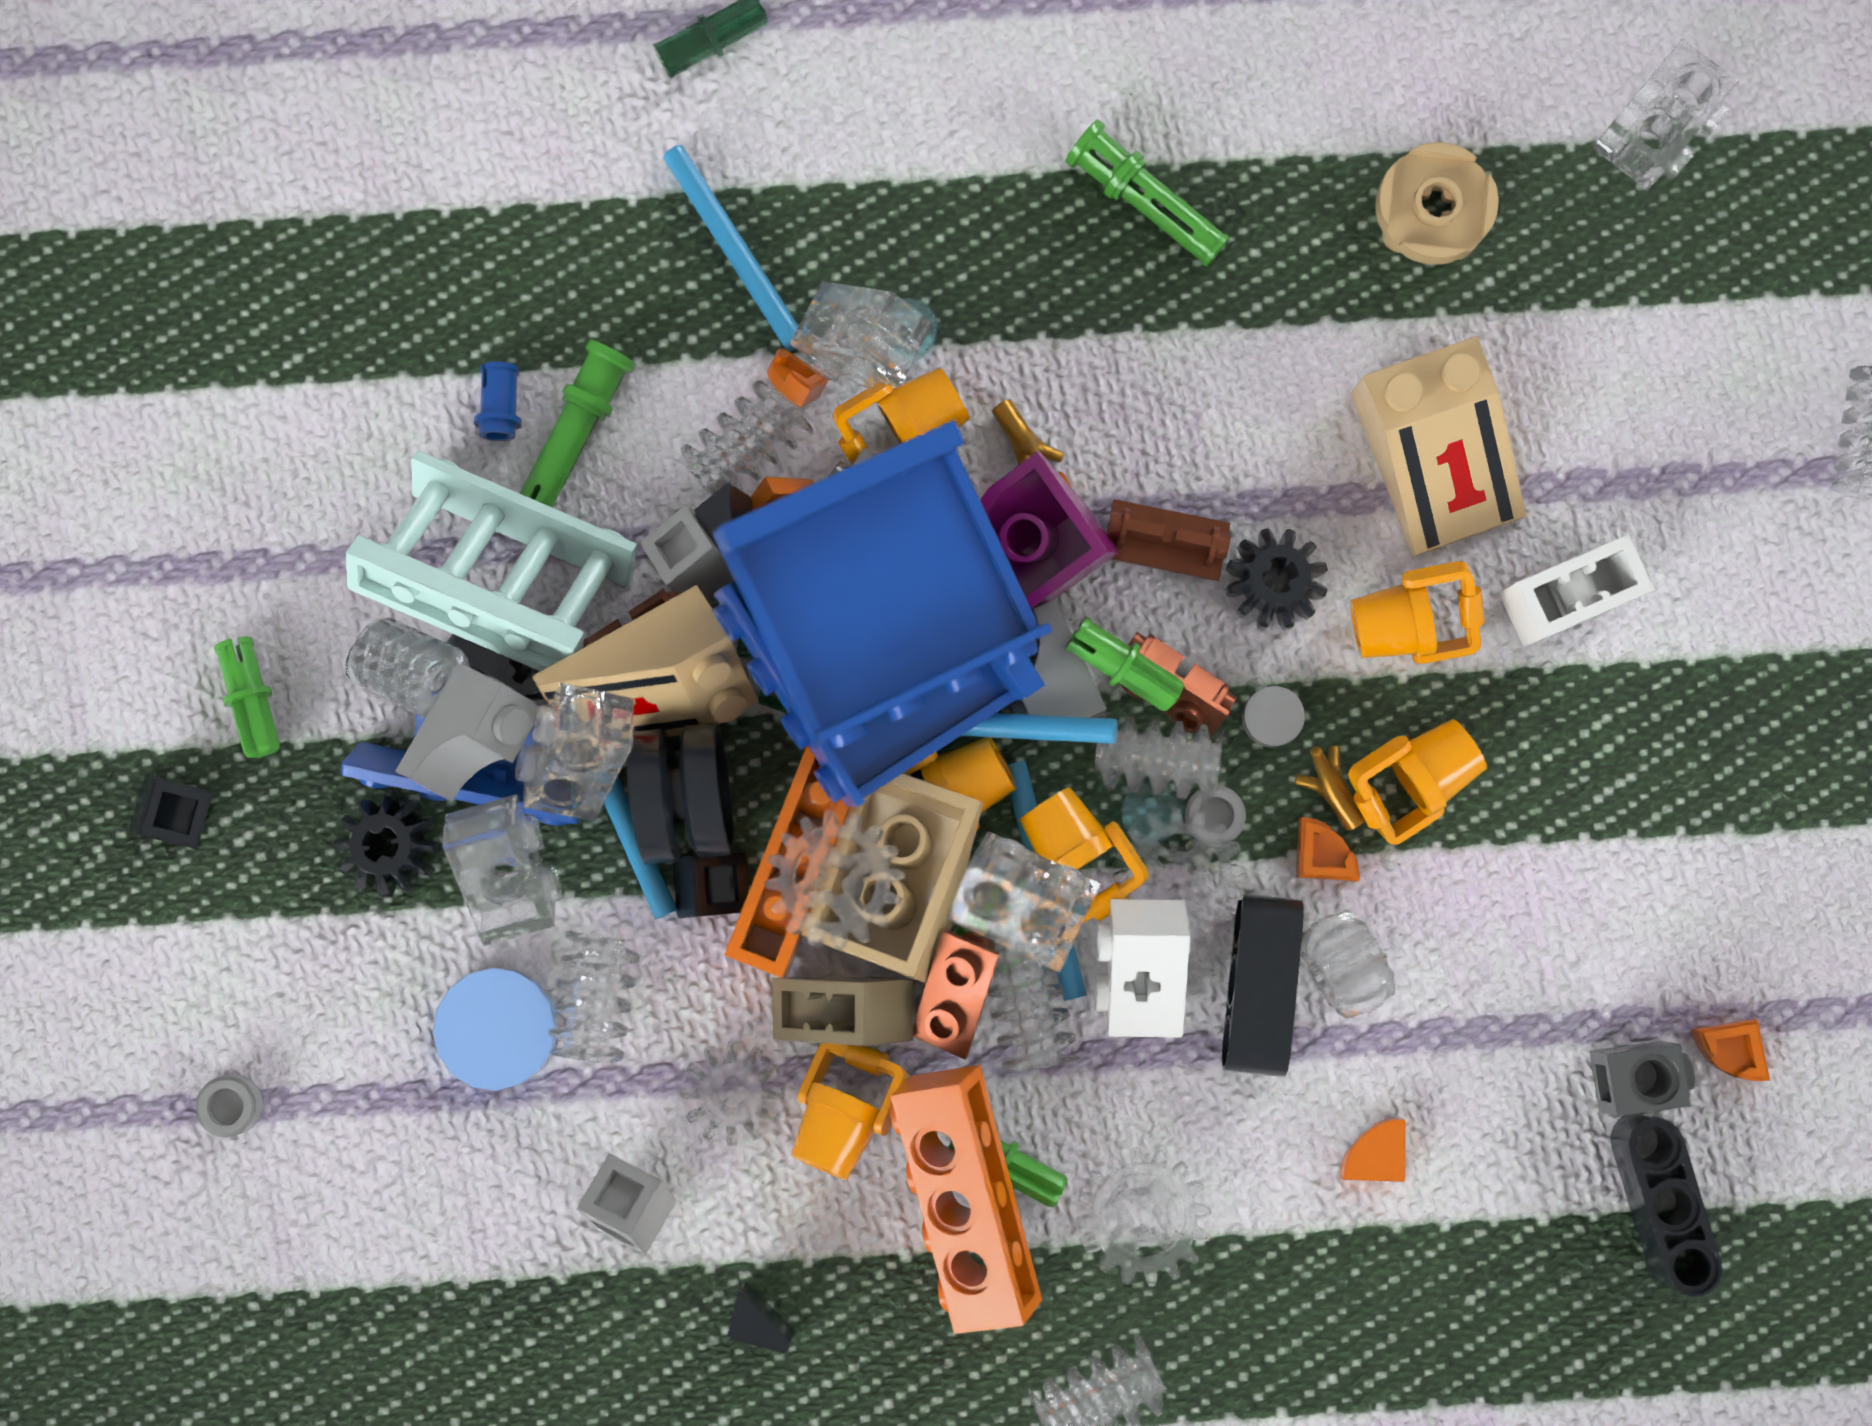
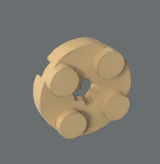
M1433 142L1422 144L1410 150L1407 155L1399 158L1390 167L1378 188L1375 209L1378 224L1383 231V241L1391 251L1402 253L1413 261L1435 265L1451 263L1455 260L1463 259L1472 253L1492 228L1497 216L1499 200L1495 181L1490 173L1486 176L1484 170L1475 163L1476 156L1458 145ZM1434 190L1442 192V201L1450 203L1452 208L1451 211H1443L1440 217L1430 215L1429 210L1423 207L1421 201L1427 200Z

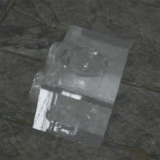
M517 794L445 814L442 846L483 947L554 927L555 902L563 899L560 880L554 865L544 867L538 852L544 848L538 821L534 814L524 815ZM501 865H509L517 868V870L501 872L494 868Z

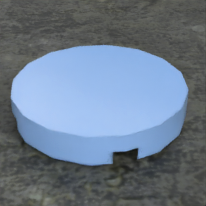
M489 968L470 973L449 988L437 1008L433 1034L438 1056L453 1076L474 1088L497 1091L523 1084L543 1069L555 1049L557 1038L555 1017L557 1016L553 1001L539 982L520 971Z

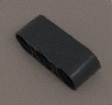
M1243 893L1239 895L1235 913L1222 1042V1069L1225 1071L1285 1077L1287 1075L1291 1056L1303 934L1304 906L1302 900Z
M1644 1113L1621 1117L1613 1126L1611 1132V1148L1647 1266L1652 1276L1661 1284L1690 1297L1705 1296L1712 1292L1720 1283L1723 1273L1722 1261L1684 1138L1680 1130L1668 1120ZM1652 1127L1657 1135V1147L1652 1155L1642 1159L1637 1152L1636 1141L1638 1135L1644 1129ZM1672 1188L1676 1197L1675 1208L1670 1215L1659 1218L1655 1210L1656 1198L1661 1191ZM1691 1249L1695 1262L1693 1269L1687 1276L1677 1278L1674 1273L1675 1259L1680 1252Z

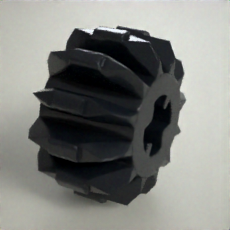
M1269 528L1263 529L1258 534L1259 547L1253 542L1244 539L1237 546L1239 554L1244 560L1231 559L1226 564V572L1242 579L1227 585L1225 588L1226 596L1237 597L1245 595L1247 600L1238 607L1236 614L1243 618L1253 608H1256L1260 611L1256 621L1257 628L1265 630L1270 625L1274 613L1282 630L1291 629L1294 626V612L1299 617L1308 620L1316 612L1309 599H1323L1327 594V588L1324 585L1311 580L1324 575L1328 570L1327 564L1325 562L1308 563L1307 558L1316 549V545L1312 541L1305 543L1299 551L1293 548L1296 539V532L1294 530L1287 529L1283 533L1279 545H1277ZM1271 567L1278 568L1277 575L1285 572L1289 579V582L1281 589V593L1274 591L1275 584L1268 588L1264 583L1263 578L1271 570Z
M384 794L379 807L370 799H363L359 802V811L363 820L349 815L343 816L341 824L344 828L352 831L351 838H339L333 844L335 849L350 851L351 856L343 860L338 867L343 874L359 871L355 879L354 886L356 889L368 891L376 883L378 896L390 898L396 890V884L404 892L411 893L417 889V881L413 870L425 876H431L434 873L435 868L431 863L425 861L423 856L425 852H440L442 845L440 842L424 839L426 834L435 829L437 823L434 818L430 817L417 820L421 809L420 803L408 800L400 808L397 795ZM382 835L397 836V838L391 840V843L398 844V850L394 856L382 855L380 857L379 853L385 851V848L378 847V842Z

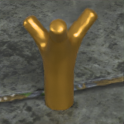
M1011 399L1005 400L993 408L992 413L1009 439L1018 465L1037 451L1046 459L1057 463L1063 460L1064 453L1046 445L1034 434Z
M1330 746L1328 759L1320 747H1313L1310 754L1319 778L1298 774L1295 778V785L1311 789L1324 797L1345 830L1355 829L1364 823L1365 819L1343 778L1340 767V747Z

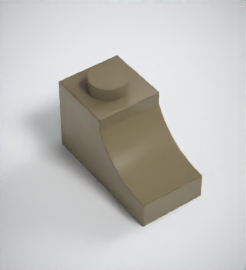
M869 976L773 978V1039L857 1046L912 1041L913 979Z

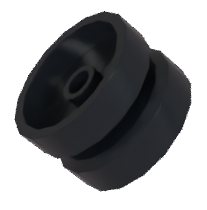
M718 722L684 726L679 738V765L672 740L664 729L629 732L627 742L629 804L636 841L644 864H659L679 860L684 850L685 822L690 844L700 859L732 855L734 852L732 796L726 752Z

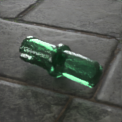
M738 0L707 18L702 13L696 16L697 22L660 42L654 43L652 46L668 77L672 79L677 74L714 54L717 58L724 56L723 48L766 26L768 23L767 14L760 0Z

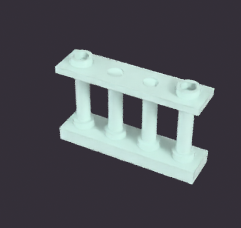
M417 450L412 457V496L416 497L417 500L388 542L379 544L357 535L346 551L347 589L538 671H543L583 648L585 631L575 628L604 578L628 588L633 579L637 543L625 539L616 531L599 528L465 471L449 460L437 459ZM440 508L466 518L472 521V523L444 565L435 568L408 555ZM496 531L527 546L499 590L491 592L465 581L464 578ZM549 555H552L582 569L554 615L547 616L519 603Z

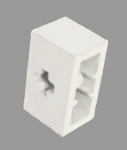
M1628 534L1516 582L1500 592L1499 595L1523 647H1527L1629 603L1655 589Z
M1110 899L1109 924H1098L1097 957L1098 961H1107V973L1095 975V1011L1106 1012L1108 1037H1183L1190 947V930L1185 900Z

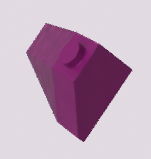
M1038 451L990 486L980 499L1032 613L1033 609L1054 600L1119 553L1117 547L1084 501Z

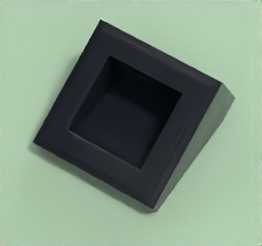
M726 484L694 509L696 513L695 517L720 551L713 533L720 526L753 512V506L748 494L732 484Z
M146 774L129 831L135 835L197 849L214 791Z
M745 852L701 859L698 855L680 857L678 861L673 862L676 912L679 919L741 913L749 893Z
M743 1282L738 1291L727 1336L730 1337V1340L785 1353L790 1348L795 1331L748 1283Z

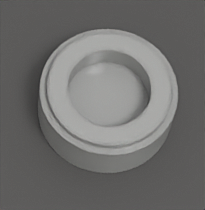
M1268 686L1258 690L1247 700L1242 711V724L1246 734L1255 743L1264 747H1280L1291 742L1301 732L1305 720L1304 707L1300 699L1289 689L1280 686Z
M1211 785L1196 791L1188 799L1183 812V820L1187 832L1194 840L1206 846H1221L1233 841L1241 833L1245 825L1246 811L1242 800L1233 790L1220 785Z
M241 1075L217 1077L209 1081L199 1092L195 1107L196 1116L201 1126L214 1136L227 1138L243 1134L253 1128L261 1116L263 1109L261 1092L257 1085L247 1077Z

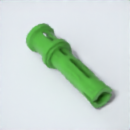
M1099 119L1094 121L1075 143L1067 155L1065 163L1072 168L1079 165L1105 187L1104 194L1108 198L1119 200L1123 197L1207 267L1223 249L1230 237L1227 234H1223L1188 205L1185 200L1177 196L1145 170L1147 162L1143 160L1144 156L1138 151L1129 153L1104 132L1105 124ZM1097 151L1100 155H1102L1105 159H1107L1111 164H1113L1114 167L1112 168V167H1111L1109 164H1107L1103 159H1101L1098 155H1096L1095 152ZM1135 182L1136 184H1138L1142 189L1145 190V193L1141 192L1137 187L1133 185V183ZM1155 199L1192 228L1193 233L1157 205Z
M589 339L585 346L589 354L574 383L566 384L562 391L564 394L562 400L566 402V405L519 493L552 508L597 421H604L606 417H610L613 411L610 402L625 373H633L636 367V363L625 355L592 339Z

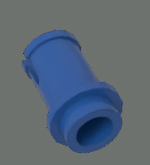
M497 361L487 362L486 365L482 364L480 366V374L482 375L480 413L474 416V425L479 428V436L483 439L490 441L515 439L516 430L520 429L522 425V419L516 416L519 368L511 363Z

